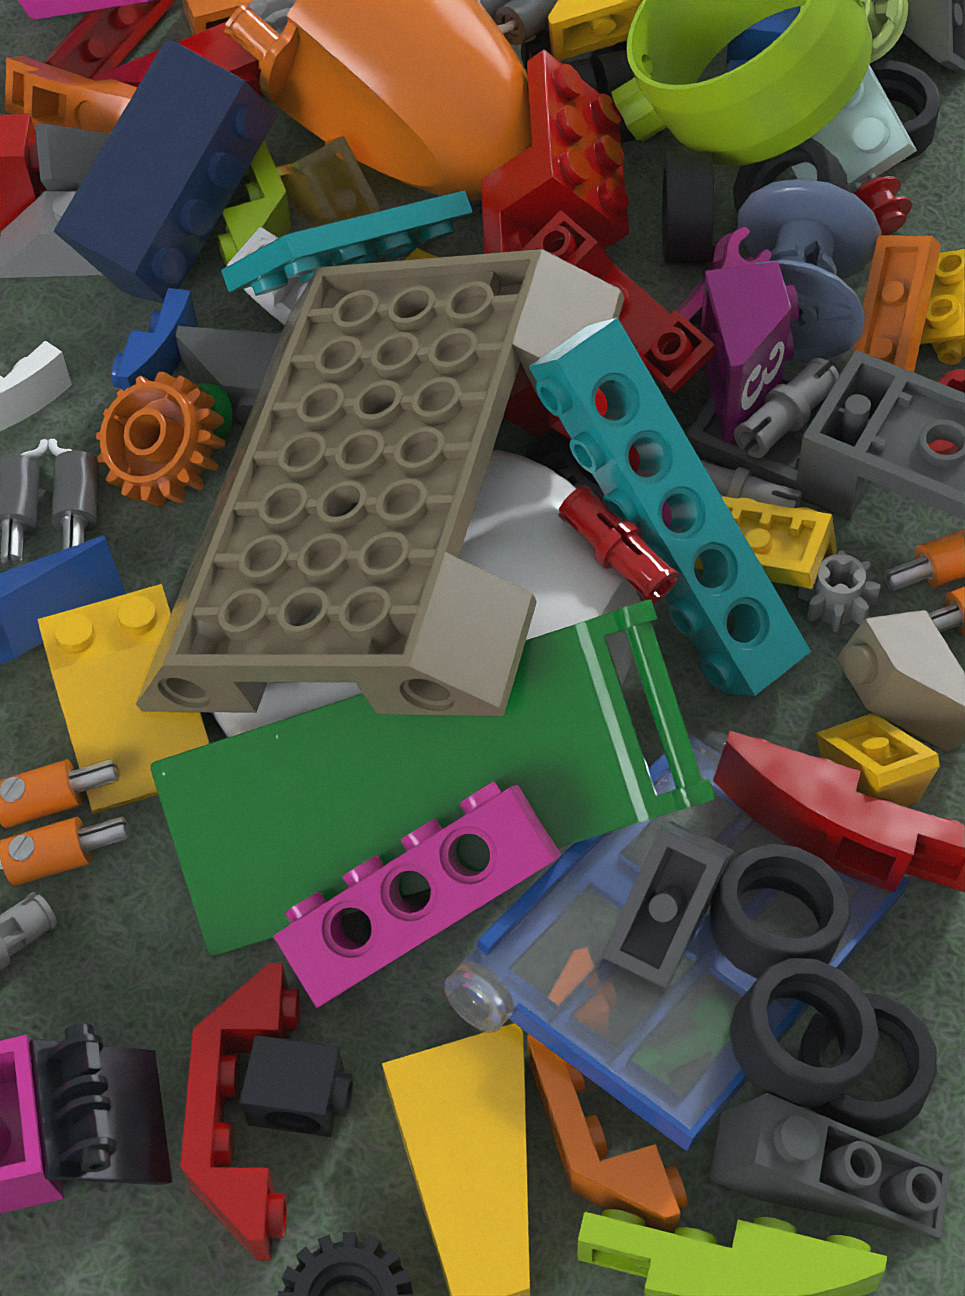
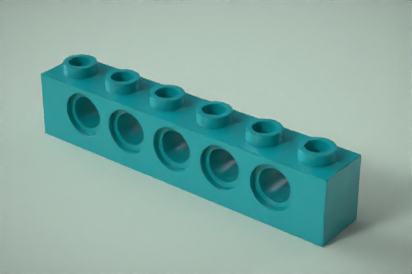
M614 318L586 326L530 365L529 368L538 382L536 384V391L541 402L548 411L559 417L571 437L570 449L573 456L586 471L593 474L605 495L603 503L622 521L630 520L636 524L642 531L641 539L662 560L679 573L676 584L665 596L670 604L668 613L676 628L683 635L689 637L702 658L700 661L701 670L710 684L726 694L756 696L808 655L811 650L619 319ZM598 388L603 392L607 400V411L604 417L600 415L595 405V395ZM632 445L636 448L640 458L639 468L636 473L632 470L628 458ZM665 501L669 504L672 512V520L668 528L662 520V507ZM698 556L704 568L700 582H698L694 572V565ZM730 611L735 619V627L731 636L727 630V617Z

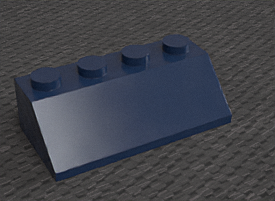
M166 39L53 232L121 291L134 297L163 303L168 288H180L278 114L245 80L174 40Z

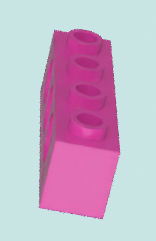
M495 781L459 803L466 814L444 829H442L436 818L400 840L407 850L406 853L385 866L379 856L376 855L342 876L349 888L326 902L322 893L318 891L284 912L291 924L274 934L273 937L316 1008L561 856L560 851L518 784L501 792ZM464 834H475L487 843L490 850V861L485 870H469L459 861L456 851L457 844ZM405 871L418 872L427 879L431 895L426 906H411L401 897L399 880ZM346 908L360 909L368 916L372 931L366 943L352 941L345 935L341 919Z

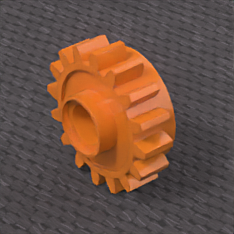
M158 372L155 381H150L143 376L137 377L136 384L125 391L120 389L117 392L118 397L103 412L104 419L101 430L96 434V439L100 440L101 454L97 457V461L110 469L105 478L106 481L118 488H122L121 494L137 502L142 500L156 507H163L166 498L179 504L185 502L184 487L189 485L201 491L205 486L199 474L204 468L210 471H217L219 467L215 460L210 458V454L213 449L225 447V440L213 434V430L224 423V418L210 410L216 400L211 395L200 390L199 385L182 376L176 379L165 372Z

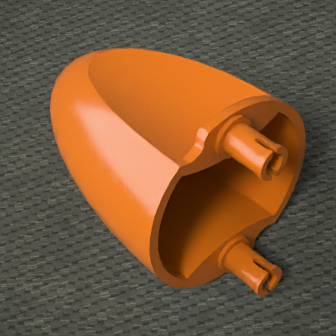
M297 0L287 14L288 22L281 35L254 13L251 7L243 4L233 12L225 24L226 29L224 33L228 37H232L260 61L259 85L264 96L325 142L351 158L411 187L440 196L465 190L470 202H482L481 180L532 146L528 75L517 54L479 0Z

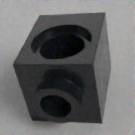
M255 1035L240 1105L248 1126L331 1137L335 1115L347 1117L349 1113L354 1077L353 1074L344 1073L340 1049L337 1046Z

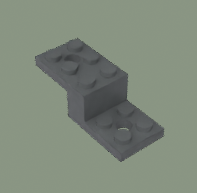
M856 349L828 396L811 410L810 420L798 431L789 430L762 458H753L747 455L748 451L758 442L756 438L743 450L736 441L723 443L712 396L686 435L697 455L735 471L738 467L752 470L751 476L779 486L782 485L794 490L802 491L801 499L849 519L852 517L871 482H874L965 520V393ZM784 369L782 384L787 385L797 374ZM936 440H947L955 444L959 452L952 455L938 454L930 449L928 443Z

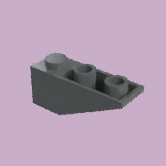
M766 1093L722 1111L709 1180L760 1201L941 1239L950 1169Z

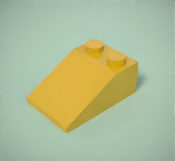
M162 584L37 619L79 769L109 759H113L119 769L118 781L86 790L93 814L158 795L150 768L151 764L155 761L209 744L200 712L141 711L136 705L171 616Z

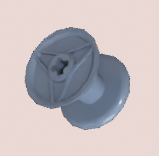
M801 178L772 182L751 193L741 206L738 213L737 230L746 227L750 231L746 238L741 241L749 256L755 259L765 249L772 253L769 261L757 262L755 264L778 261L785 285L793 284L796 289L799 317L798 321L790 322L789 325L794 345L793 359L811 361L813 358L819 357L828 360L847 352L862 336L865 313L857 294L843 279L861 272L873 259L877 238L881 235V229L874 212L855 194L827 182Z

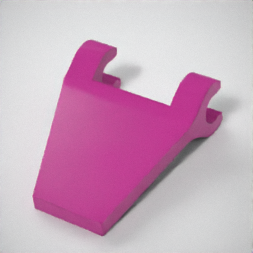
M742 227L716 241L712 248L708 271L766 262L770 260L772 253L765 249L755 259L751 256L743 259L739 254L738 247L750 231L746 227ZM705 276L674 309L686 320H689L703 306Z

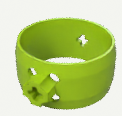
M643 0L633 18L627 38V57L635 78L612 91L614 103L621 113L627 128L637 141L641 140L643 142L663 129L668 128L674 137L691 152H710L713 157V164L738 166L773 158L800 145L824 128L846 106L859 88L870 64L873 46L872 33L861 0ZM804 6L790 26L757 56L721 76L696 83L711 60L743 31L776 13Z

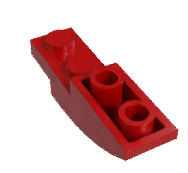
M729 731L713 781L737 806L777 837L791 846L799 847L821 858L827 865L837 871L890 892H896L904 874L965 892V825L952 819L939 818L897 805L888 799L875 798L856 792L860 775L859 770L836 764L826 758L810 756L771 744L761 738L749 737Z

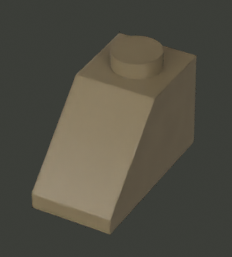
M921 610L865 618L837 657L846 677L851 682L865 708L946 752L960 748L965 743V672L927 611Z

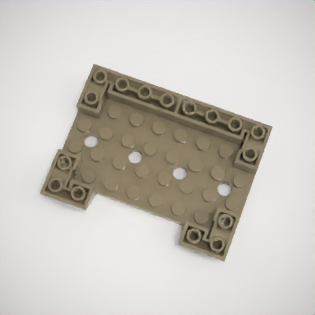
M543 249L318 267L288 316L136 702L140 710L151 712L257 713L267 682H356L376 714L504 716L537 601L533 593L460 559L459 555L520 362L537 394L536 384L538 382L529 366L586 326L614 318L619 319L624 301L621 289ZM393 402L390 405V407L381 412L388 405V403ZM358 502L356 507L349 513L335 517L347 511L353 503ZM316 609H321L316 618L311 622L296 626L297 622L307 619Z

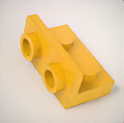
M721 496L771 582L812 589L822 561L831 555H835L837 552L832 514L817 512L805 507L791 508L761 503L749 498L736 499ZM698 556L694 568L704 570L703 563Z

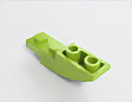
M616 1209L604 1210L602 1216L584 1212L578 1236L577 1260L646 1277L644 1296H863L878 1289L887 1262V1256L870 1252L871 1247L862 1240L843 1235H831L824 1241L797 1234V1229L792 1224L771 1217H757L753 1219V1223L738 1219L732 1248L717 1245L718 1239L705 1231L679 1227L674 1230L673 1234L645 1227V1221L641 1217Z

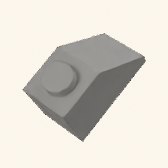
M77 190L45 191L1 231L0 278L103 275L53 232Z

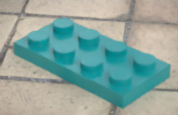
M464 190L286 234L225 267L221 272L229 292L252 287L255 296L266 294L289 284L287 279L299 277L301 283L309 282L318 267L374 263L378 261L376 254H386L388 260L409 255L416 248L420 249L419 239L424 244L454 233L452 222L472 213V209Z

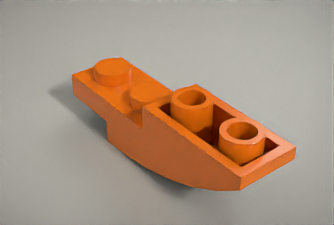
M26 56L6 57L5 111L11 114H30L34 130L35 125L52 124L111 134L137 87L114 79L95 81Z

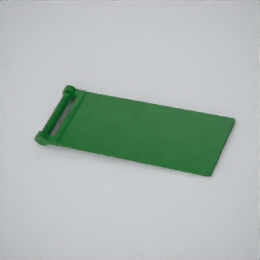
M652 600L629 605L526 640L504 716L376 714L364 694H360L153 762L150 767L208 953L211 956H217L274 938V934L291 924L284 912L318 891L322 893L326 902L349 888L342 877L343 875L376 855L379 856L384 866L407 852L400 841L402 838L435 818L442 829L446 828L466 815L459 805L461 801L494 781L501 792L517 784L519 785L557 848L716 799L710 779L702 780L651 623L657 620ZM621 631L626 633L676 789L661 794H656L606 640V636ZM464 834L457 844L456 851L459 861L469 870H485L490 861V850L487 843L475 834ZM405 871L399 880L401 897L430 889L427 879L415 871ZM346 908L342 916L360 911V909Z

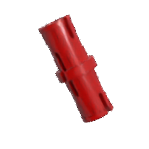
M587 485L575 489L559 507L560 513L558 517L567 522L595 550L594 559L603 568L609 569L613 567L642 596L644 601L652 600V603L655 604L671 591L678 580L677 576L679 573L662 560L641 539L642 531L636 524L630 520L622 521Z

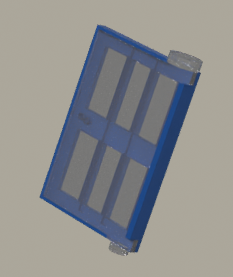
M716 731L708 733L701 741L690 733L688 734L702 780L710 779L716 799L574 843L478 939L476 948L444 982V990L449 1003L467 1023L484 1032H496L510 1019L687 1152L748 1080L733 1054L729 1028L736 1004L757 981V978L737 969L718 950L709 929L710 907L667 988L657 985L601 956L660 827L673 821L734 850L732 859L751 847L772 843L791 846L761 826L737 806L713 781L727 739L725 734ZM664 753L649 768L656 794L676 789ZM833 869L840 876L850 897V920L829 965L838 969L844 966L902 896L910 880L903 876L894 893ZM762 888L747 891L739 899L744 914L758 928L774 936L797 939L816 934L819 928L814 913L800 899L784 891ZM776 998L767 1007L769 1028L778 1043L808 1009L809 1004L792 998Z

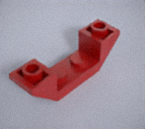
M562 210L521 250L543 249L621 289L624 301L619 321L657 386L675 394L718 351L716 345L680 313L674 310L670 314L615 266L599 243Z
M268 963L193 1028L180 1165L189 1188L255 1260L271 1261L272 1238H285L287 1228L286 1193H275L276 1189L268 1168H225L220 1166H232L235 1152L233 1122H224L226 1097H238L240 1059L238 1054L229 1053H251L255 1035L286 1039V1031H298L300 992L299 989L289 988L283 963Z

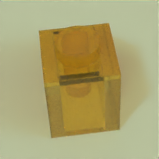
M344 136L320 142L276 167L296 209L313 228L382 211Z

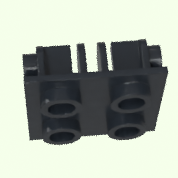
M75 1024L66 1028L63 1041L31 1039L29 1044L45 1179L149 1185L172 1183L155 1050L103 1045L102 1037L94 1034V1027L90 1024Z

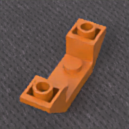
M586 950L574 953L571 956L547 1000L557 1009L593 972ZM595 975L585 986L591 993L599 986ZM610 981L573 1019V1021L598 1039L607 1037L608 1015L617 1011L616 1000ZM528 1034V1064L571 1192L605 1209H616L635 1214L645 1221V1227L674 1234V1230L679 1226L680 1210L688 1207L685 1188L677 1167L674 1164L666 1167L663 1166L656 1144L600 1161L599 1159L608 1157V1149L598 1117L596 1115L584 1117L577 1093L585 1091L583 1074Z

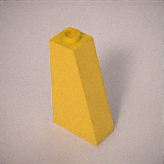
M513 1023L382 1063L388 1094L449 1296H531L524 1036L521 1027Z

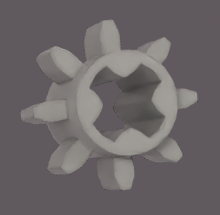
M843 550L824 559L813 588L799 587L798 598L810 601L807 620L814 621L820 618L824 622L831 624L833 632H838L842 624L849 623L852 620L861 625L863 620L867 618L869 606L877 605L880 584L867 581L871 563L869 561L861 563L855 557L846 555Z

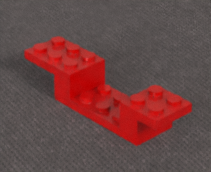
M542 50L527 61L532 146L481 180L484 254L521 251L560 210L594 238L603 250L629 235L627 213L629 199L625 191L623 169L625 156L621 146L619 124L621 122V113L610 96L598 93L581 79L578 72L571 65L560 63L547 51ZM520 362L503 417L538 439L552 427L571 440L559 417L548 411L539 396H537ZM598 388V392L595 395V405L600 415L604 417L607 411V400L603 392ZM632 445L628 458L632 470L636 473L639 468L640 458L636 448Z

